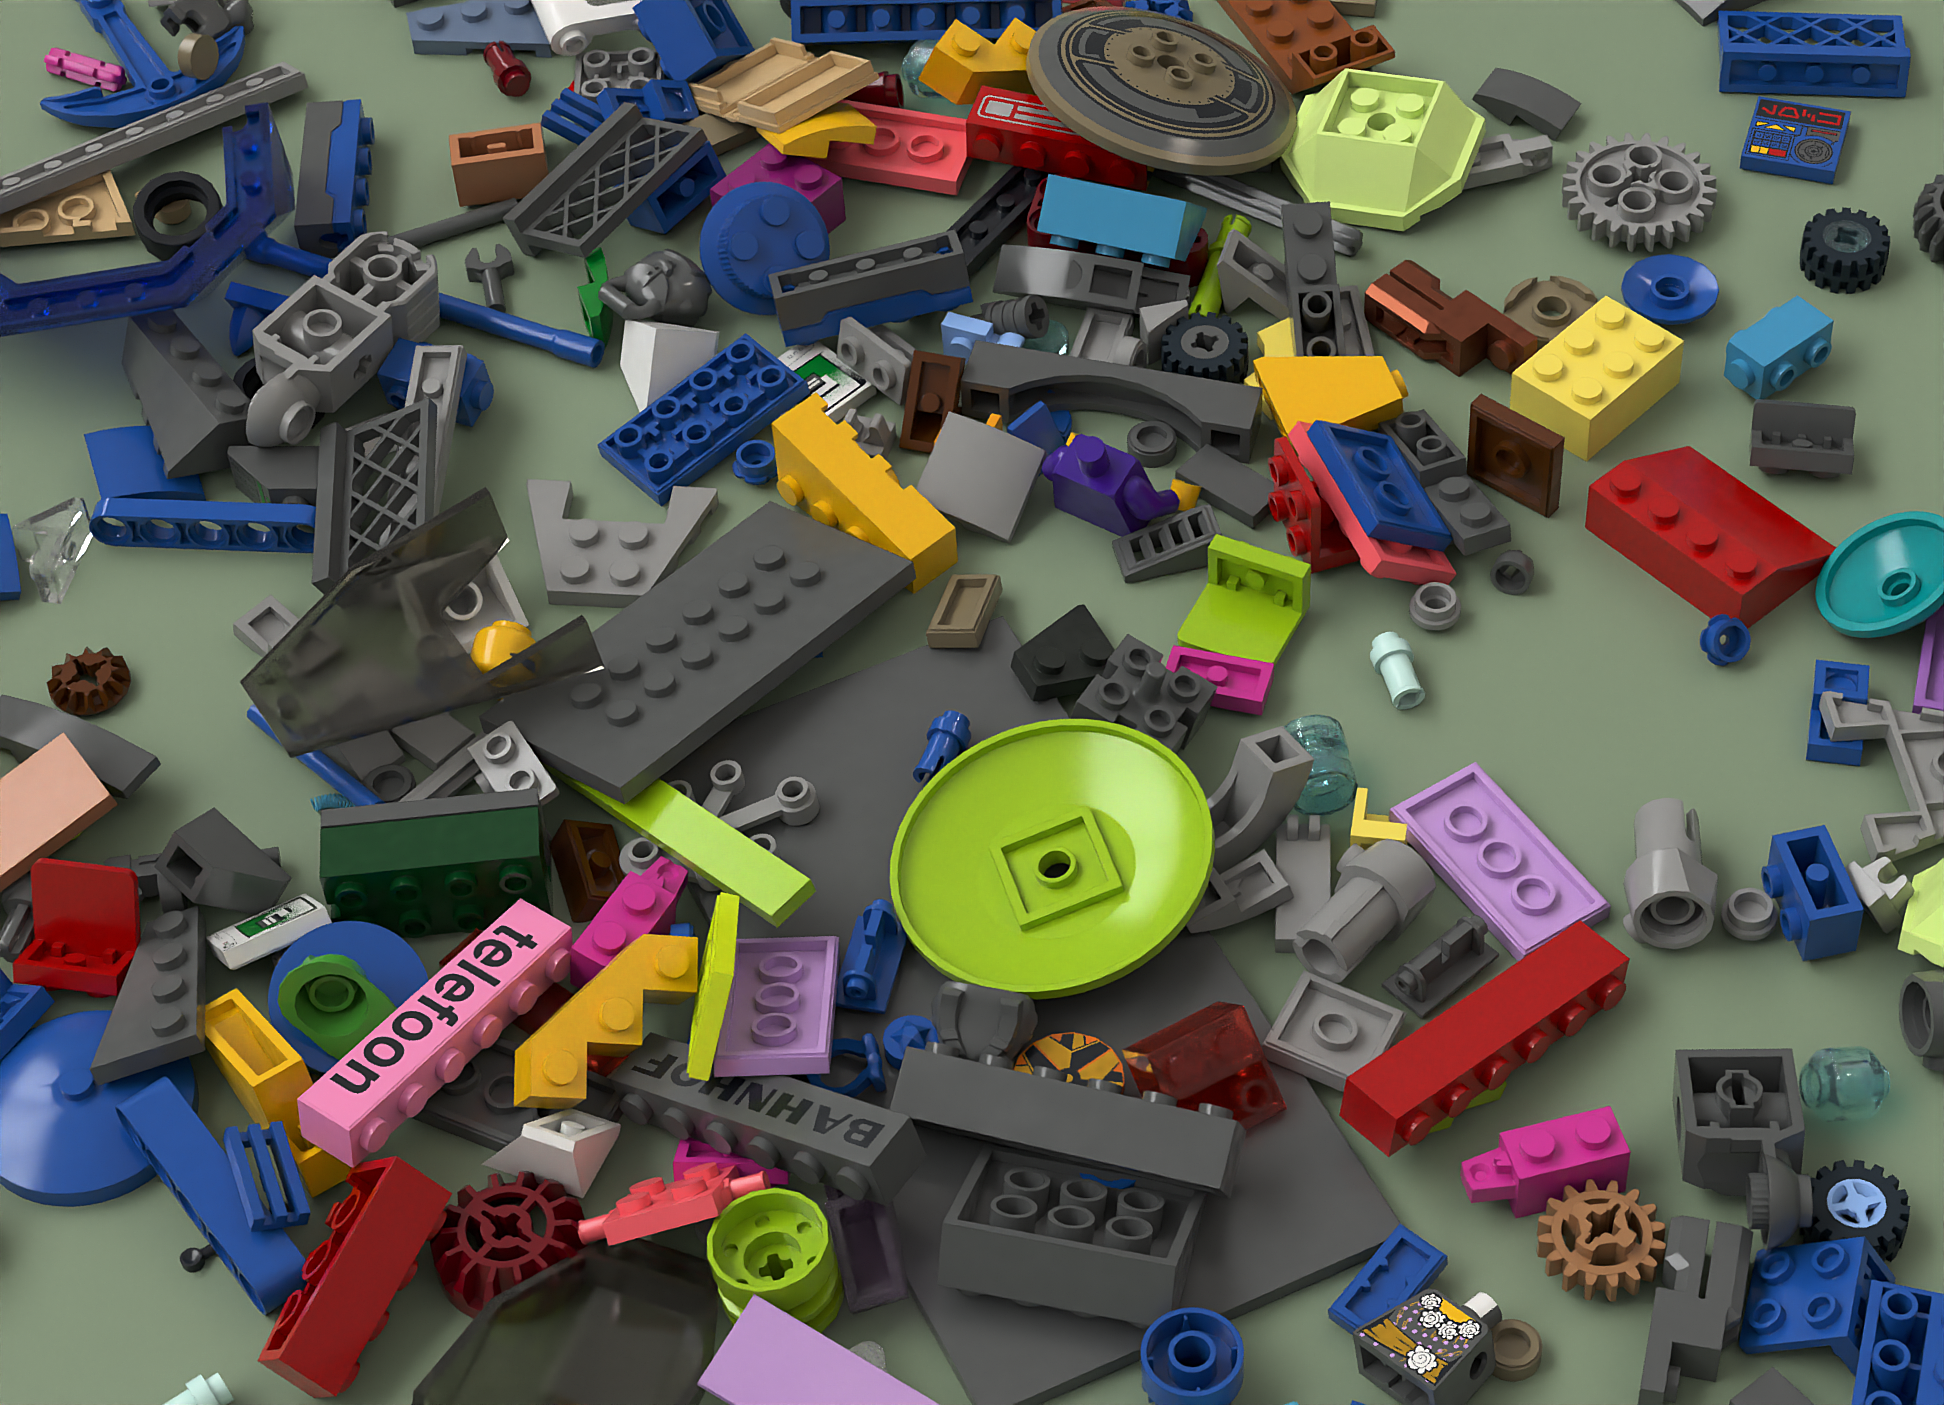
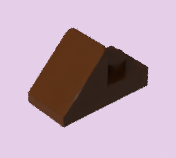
M914 350L899 448L931 453L934 448V441L942 429L948 412L962 415V406L959 405L966 358Z

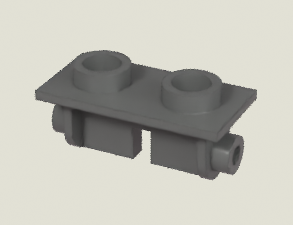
M1473 915L1470 918L1466 916L1461 917L1456 925L1408 963L1402 964L1397 972L1382 983V987L1421 1019L1424 1018L1499 957V953L1484 942V935L1488 932L1487 924L1478 915Z

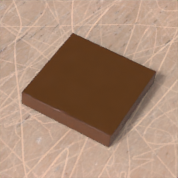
M1480 394L1470 406L1467 475L1549 518L1559 508L1565 437Z

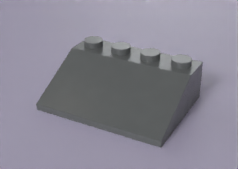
M984 1143L942 1222L937 1285L955 1288L958 1292L965 1295L979 1296L987 1294L1013 1299L1017 1304L1027 1307L1050 1306L1070 1310L1080 1317L1094 1318L1102 1316L1128 1321L1135 1327L1148 1329L1159 1317L1178 1309L1208 1193L1034 1152ZM1079 1173L1091 1174L1105 1181H1115L1122 1178L1136 1180L1134 1187L1116 1189L1104 1186L1094 1180L1082 1179Z

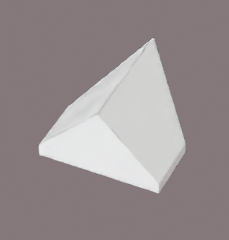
M640 319L625 320L620 367L639 412L643 411L715 357L718 349L719 332Z
M569 1108L523 1124L521 1136L482 1163V1165L518 1176L520 1171L533 1172L538 1184H542L545 1179H554L563 1184L566 1193L584 1198L618 1138L621 1124Z

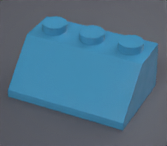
M1048 174L1037 231L1051 234L1050 244L1078 249L1079 240L1096 243L1095 253L1123 259L1125 250L1143 253L1142 263L1169 268L1171 259L1186 261L1206 217L1207 208L1186 201Z

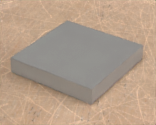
M1304 970L1263 1042L1259 1057L1344 1092L1348 1076L1394 1045L1404 1025L1407 1013Z

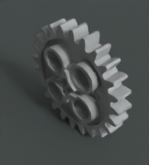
M1627 132L1623 142H1618L1609 135L1606 136V146L1603 147L1592 141L1590 142L1589 153L1578 150L1576 152V162L1567 163V172L1563 174L1562 207L1568 208V220H1578L1577 230L1579 232L1592 229L1591 240L1597 241L1604 236L1609 237L1610 248H1614L1620 241L1627 243V249L1630 252H1633L1637 243H1643L1649 252H1653L1655 242H1661L1670 249L1672 248L1673 237L1683 242H1688L1690 231L1701 233L1703 231V222L1711 221L1712 210L1715 209L1717 189H1715L1716 176L1710 175L1711 165L1709 163L1699 164V152L1685 155L1686 144L1683 142L1672 148L1668 146L1669 137L1664 136L1656 143L1651 142L1649 133H1645L1641 141H1635L1633 136Z

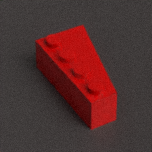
M398 1156L362 1162L354 1168L351 1167L345 1182L354 1188L343 1203L338 1201L333 1204L324 1222L333 1231L328 1240H325L317 1249L309 1253L301 1270L303 1272L302 1279L308 1283L304 1291L296 1290L288 1297L257 1360L313 1398L336 1397L338 1393H343L353 1383L360 1370V1363L357 1362V1359L367 1342L375 1340L386 1326L390 1315L386 1309L396 1291L403 1290L414 1277L418 1268V1262L415 1258L424 1242L430 1241L435 1237L446 1220L447 1213L443 1209L452 1193Z

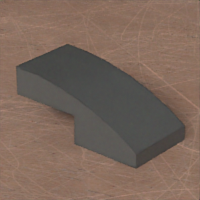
M1495 68L1472 98L1473 101L1507 125H1510L1516 116H1519L1544 135L1547 134L1553 141H1555L1582 104L1570 95L1539 79L1502 68Z

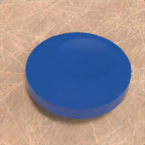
M341 921L315 928L296 940L282 955L274 969L268 991L271 1025L303 1058L308 1072L322 1077L339 1060L326 1053L302 1031L294 1027L282 1015L277 1001L281 982L290 971L303 964V961L309 955L317 957L326 954H339L355 960L364 969L368 980L383 992L397 1009L429 981L424 965L413 948L397 934L379 925L361 921Z

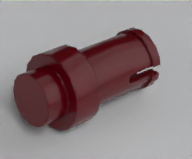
M495 41L491 42L485 48L483 57L494 73L493 79L496 86L507 96L519 97L524 95L529 90L531 82L529 69L523 61L515 58L510 46L506 42L499 41L502 51H500Z

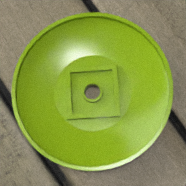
M1056 719L1019 726L992 736L964 751L943 767L917 795L900 824L893 845L890 860V887L894 907L900 923L915 949L930 965L955 982L1028 995L1032 999L1059 998L1083 993L1109 984L1141 967L1160 953L1188 923L1200 904L1213 868L1215 832L1211 812L1200 784L1187 765L1172 750L1140 731L1120 724L1091 719ZM1065 863L1070 865L1068 871L1060 877L1048 878L1043 876L1045 871L1054 864Z

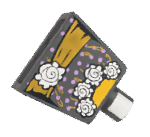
M1426 1289L1352 1332L1359 1373L1402 1405H1465L1494 1372L1496 1359L1491 1329L1502 1321L1501 1310L1496 1302L1483 1292L1477 1293L1465 1304L1459 1306L1438 1290Z

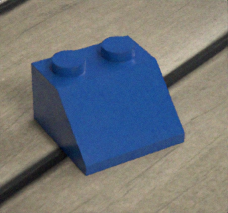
M642 0L632 7L639 19L638 27L640 32L654 45L661 58V68L670 80L687 81L688 84L696 83L722 69L730 61L739 60L755 51L726 0Z

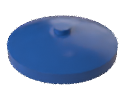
M94 1010L68 1014L45 1022L26 1032L0 1060V1184L14 1194L32 1202L59 1207H76L102 1203L118 1198L149 1182L158 1174L124 1129L115 1111V1106L163 1076H166L197 1115L199 1091L189 1057L98 1086L90 1071V1067L112 1010Z

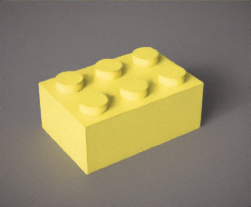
M1605 296L1512 373L1510 409L1565 437L1564 449L1587 462L1679 384L1684 340L1610 297Z

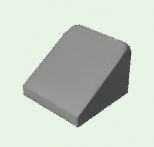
M1187 300L1139 308L1140 339L1144 340L1147 347L1148 365L1161 359L1163 334L1166 335V328L1170 324L1177 326V319L1182 316L1189 320Z

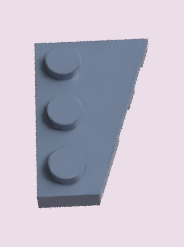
M468 0L463 3L427 7L422 10L406 13L414 54L468 55L474 49H485L487 45L494 41L500 51H502L499 41H504L510 46L512 53H514V50H535L536 57L552 58L550 44L531 0Z

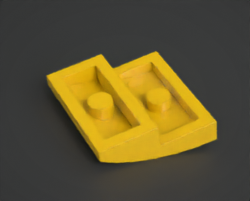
M835 103L781 134L756 127V131L782 154L826 159L830 140L874 145L877 129L876 125L849 103Z

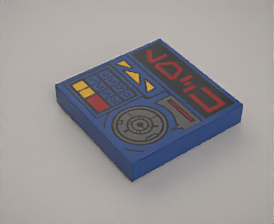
M1758 96L1742 151L1740 168L1833 184L1850 122L1851 111Z

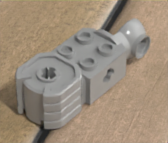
M386 231L360 235L329 263L328 274L322 279L313 275L252 330L256 371L264 386L255 393L248 408L246 435L251 444L257 447H271L284 444L285 442L291 445L300 443L312 428L315 412L334 413L379 371L398 338L417 343L424 342L440 326L438 268L435 256L432 254L427 255L426 263H424L421 259V252L412 244L394 238L393 245H390L388 232Z

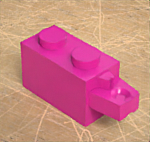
M662 856L641 876L630 871L571 947L570 984L579 989L584 987L626 946L643 934L669 935L671 924H675L676 905L688 883L689 871Z
M1611 1106L1500 1132L1498 1148L1461 1162L1460 1176L1471 1203L1508 1199L1516 1219L1545 1212L1549 1198L1562 1202L1564 1187L1567 1185L1572 1186L1578 1193L1585 1192L1587 1179H1593L1598 1190H1606L1611 1180L1617 1181L1618 1193L1625 1192L1631 1152Z

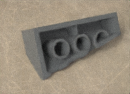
M157 309L150 313L130 315L128 317L122 366L135 399L140 400L142 403L144 422L146 425L151 426L154 433L153 445L157 455L163 456V470L166 478L172 479L231 468L227 455L229 446H255L248 441L246 435L247 414L251 401L172 309Z

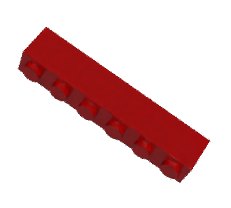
M1579 920L1348 1076L1345 1082L1339 1116L1388 1157L1407 1144L1411 1146L1418 1144L1427 1136L1431 1128L1448 1116L1450 1118L1458 1116L1467 1108L1472 1099L1486 1089L1491 1091L1497 1089L1505 1082L1510 1073L1525 1062L1529 1064L1536 1062L1543 1056L1548 1047L1564 1035L1567 1037L1575 1035L1583 1027L1587 1019L1602 1009L1608 1011L1616 1006L1626 991L1624 980L1630 958Z

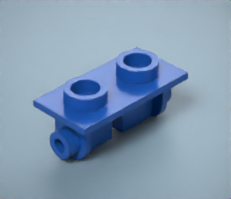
M874 900L872 905L865 908L863 916L857 917L838 977L837 1007L885 1014L908 940L901 923L897 922L896 915L893 912V905L886 900Z

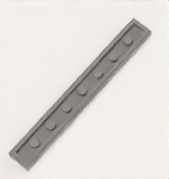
M285 62L278 63L0 177V214L308 88L305 73Z

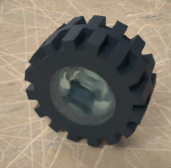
M1842 207V212L1837 213L1832 208L1826 210L1825 216L1818 213L1813 216L1812 222H1807L1803 231L1800 249V269L1805 271L1804 276L1808 281L1816 279L1815 286L1820 289L1829 286L1831 287L1830 292L1839 293V289H1845L1847 294H1854L1856 288L1866 291L1870 289L1871 283L1877 285L1881 281V277L1886 270L1890 247V236H1888L1887 227L1885 225L1879 226L1880 219L1875 216L1867 218V212L1858 210L1856 214L1851 213V208Z

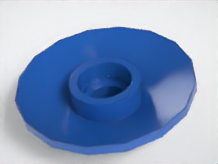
M1666 254L1650 256L1636 262L1625 272L1621 291L1624 302L1632 311L1651 322L1675 325L1690 323L1705 317L1716 305L1719 287L1715 275L1704 264L1689 257Z

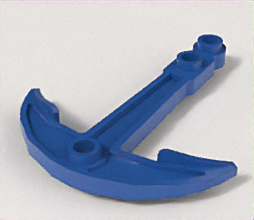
M75 0L79 2L81 11L95 32L101 33L119 64L125 69V74L133 88L103 96L101 88L91 87L71 94L45 97L40 102L42 110L70 123L91 127H124L222 87L238 68L245 47L244 27L234 26L229 32L215 39L219 50L216 70L208 79L200 80L186 77L181 70L176 72L169 71L128 18L125 6L121 0Z

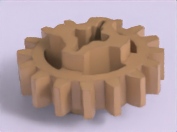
M1587 1179L1585 1192L1578 1193L1570 1185L1565 1186L1562 1202L1549 1198L1546 1206V1215L1539 1216L1537 1256L1546 1258L1545 1273L1548 1277L1562 1273V1289L1566 1292L1573 1289L1577 1284L1583 1286L1585 1300L1591 1301L1596 1290H1604L1610 1302L1616 1301L1617 1289L1624 1287L1633 1296L1638 1294L1640 1280L1653 1282L1656 1279L1657 1265L1663 1264L1666 1226L1663 1222L1655 1221L1657 1207L1654 1203L1640 1207L1638 1205L1640 1191L1637 1189L1629 1191L1625 1196L1619 1194L1618 1183L1614 1180L1610 1181L1606 1190H1598L1593 1179ZM1562 1235L1566 1237V1245L1563 1241ZM1637 1237H1638V1239H1639L1640 1245H1639L1638 1243H1636V1238H1637Z

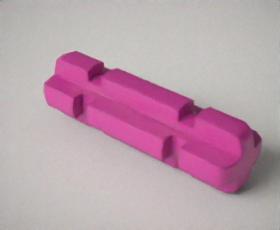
M57 47L51 48L49 54H46L44 57L46 70L58 76H65L68 79L95 87H100L101 83L102 89L112 92L120 91L122 85H125L127 82L125 69L112 63H106L74 52L70 56V51Z

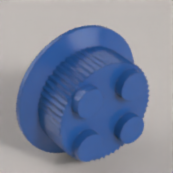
M753 182L729 191L712 207L702 227L699 251L706 278L714 291L731 306L750 314L776 315L777 312L768 274L829 260L830 244L828 232L820 213L804 195L783 184Z

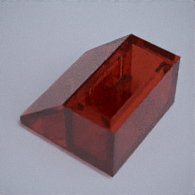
M1217 1001L1122 1049L1142 1098L1144 1091H1153L1178 1099L1176 1107L1198 1112L1200 1103L1223 1107L1233 1111L1232 1120L1238 1121L1246 1130L1287 1109L1244 1005Z

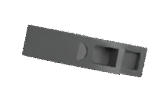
M1330 201L1284 204L1281 207L1285 253L1284 269L1294 357L1346 356L1339 284H1337Z
M1002 245L993 293L1019 298L1038 295L1045 303L1085 311L1089 307L1132 314L1134 317L1140 318L1139 308L1186 300L1190 276L1143 267L1144 263L1101 255L1041 247Z
M1424 409L1416 412H1405L1396 418L1378 423L1379 433L1393 438L1451 533L1453 540L1449 545L1455 544L1463 555L1466 556L1511 541L1510 523L1467 475L1466 457Z

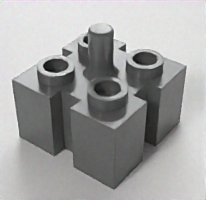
M1127 634L1107 660L1102 676L1097 674L1076 701L1070 719H1091L1120 724L1156 739L1178 755L1180 748L1183 750L1186 748L1204 723L1218 686L1184 666H1181L1176 673H1173L1161 663L1162 653Z

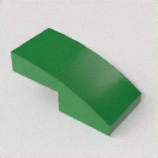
M598 247L584 258L588 284L579 286L577 289L582 318L589 337L602 340L605 350L612 331L613 310L598 298L602 283L609 280L602 248Z

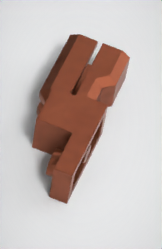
M1404 260L1390 270V275L1384 274L1371 283L1365 291L1364 314L1368 322L1422 359H1433L1458 377L1485 358L1490 360L1497 368L1505 370L1512 375L1517 368L1537 353L1538 337L1468 290L1463 291L1455 298H1451L1440 290L1439 278L1412 260Z

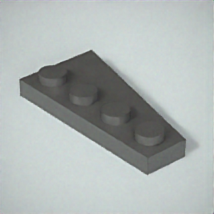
M199 906L183 911H170L162 914L156 920L147 922L90 1067V1071L98 1086L205 1051L206 921Z

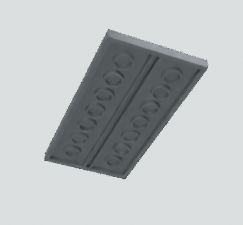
M769 501L481 714L479 719L483 732L489 734L504 723L513 721L540 762L626 804L915 580L914 564L908 559Z

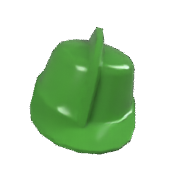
M326 954L317 957L309 955L303 961V964L286 975L279 986L277 1001L282 1015L326 1053L339 1061L397 1010L391 1000L368 980L364 969L355 960L344 955Z

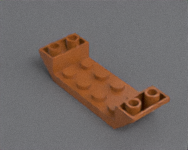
M1216 0L1271 70L1281 79L1291 95L1330 82L1345 68L1364 70L1395 58V50L1374 25L1354 31L1329 0Z

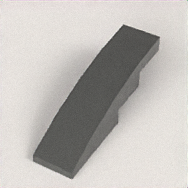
M3 694L0 696V748L10 749L19 764L64 732L111 796L128 799L161 765L155 755L114 733L76 716L36 702Z

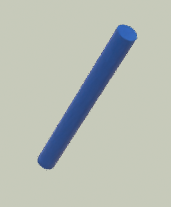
M255 703L248 709L247 718L355 806L385 804L382 799L262 703Z

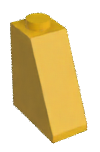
M1383 356L1260 357L1253 360L1256 382L1260 388H1263L1262 395L1282 437H1287L1297 457L1299 454L1289 439L1288 434L1298 421L1313 424L1315 420H1322L1373 431L1379 428L1378 423L1396 418L1404 413L1403 399L1408 397L1406 385L1397 369L1390 372Z

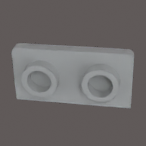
M852 317L842 319L836 358L898 405L905 404L913 353L916 349L883 324L867 329Z
M513 721L504 723L467 748L482 771L474 779L484 793L538 788L541 807L559 795V789ZM546 829L547 835H548V840L550 841V840H552L553 838H552V836L550 835V833L548 832V830Z

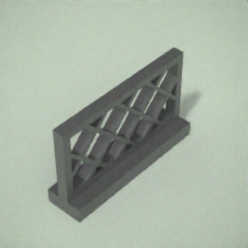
M624 102L502 219L525 255L535 257L545 248L586 258L708 139L702 128L646 118L642 116L636 104ZM678 144L677 146L665 150V148ZM652 153H655L654 155H651V156H648V157H646V158H643V159H641V160L636 161V160L639 159V158H642V157H645V156L650 155V154H652ZM648 173L645 176L635 179V177ZM624 182V184H622V185L616 186V187H614V188H611V189L605 191V189H607V188H609V187H612V186H615V185H617V184H620V183ZM618 202L616 205H613V206H611V207L605 208V207L608 206V205H611V204H614V203ZM590 212H593V213L590 214V215H587V216H585V217H582V218H579V219L575 220V218H577V217H580V216H583V215L588 214V213H590ZM587 232L580 240L574 239V236Z
M430 398L421 400L348 431L338 422L320 428L312 584L341 610L358 604V590L393 577V575L432 557L437 405ZM420 420V425L407 441L402 439L401 436L408 427ZM381 436V439L365 458L363 443ZM395 444L401 447L386 468L379 465ZM415 455L418 456V464L406 479L400 477L399 475ZM373 472L379 474L378 479L363 496V485ZM393 483L400 486L384 507L377 504ZM413 494L417 495L416 504L403 519L397 514ZM372 510L378 513L373 522L361 535L362 522ZM390 523H396L398 527L381 547L376 544V541ZM412 533L415 534V549L395 555ZM371 549L377 554L366 568L359 570L360 562Z

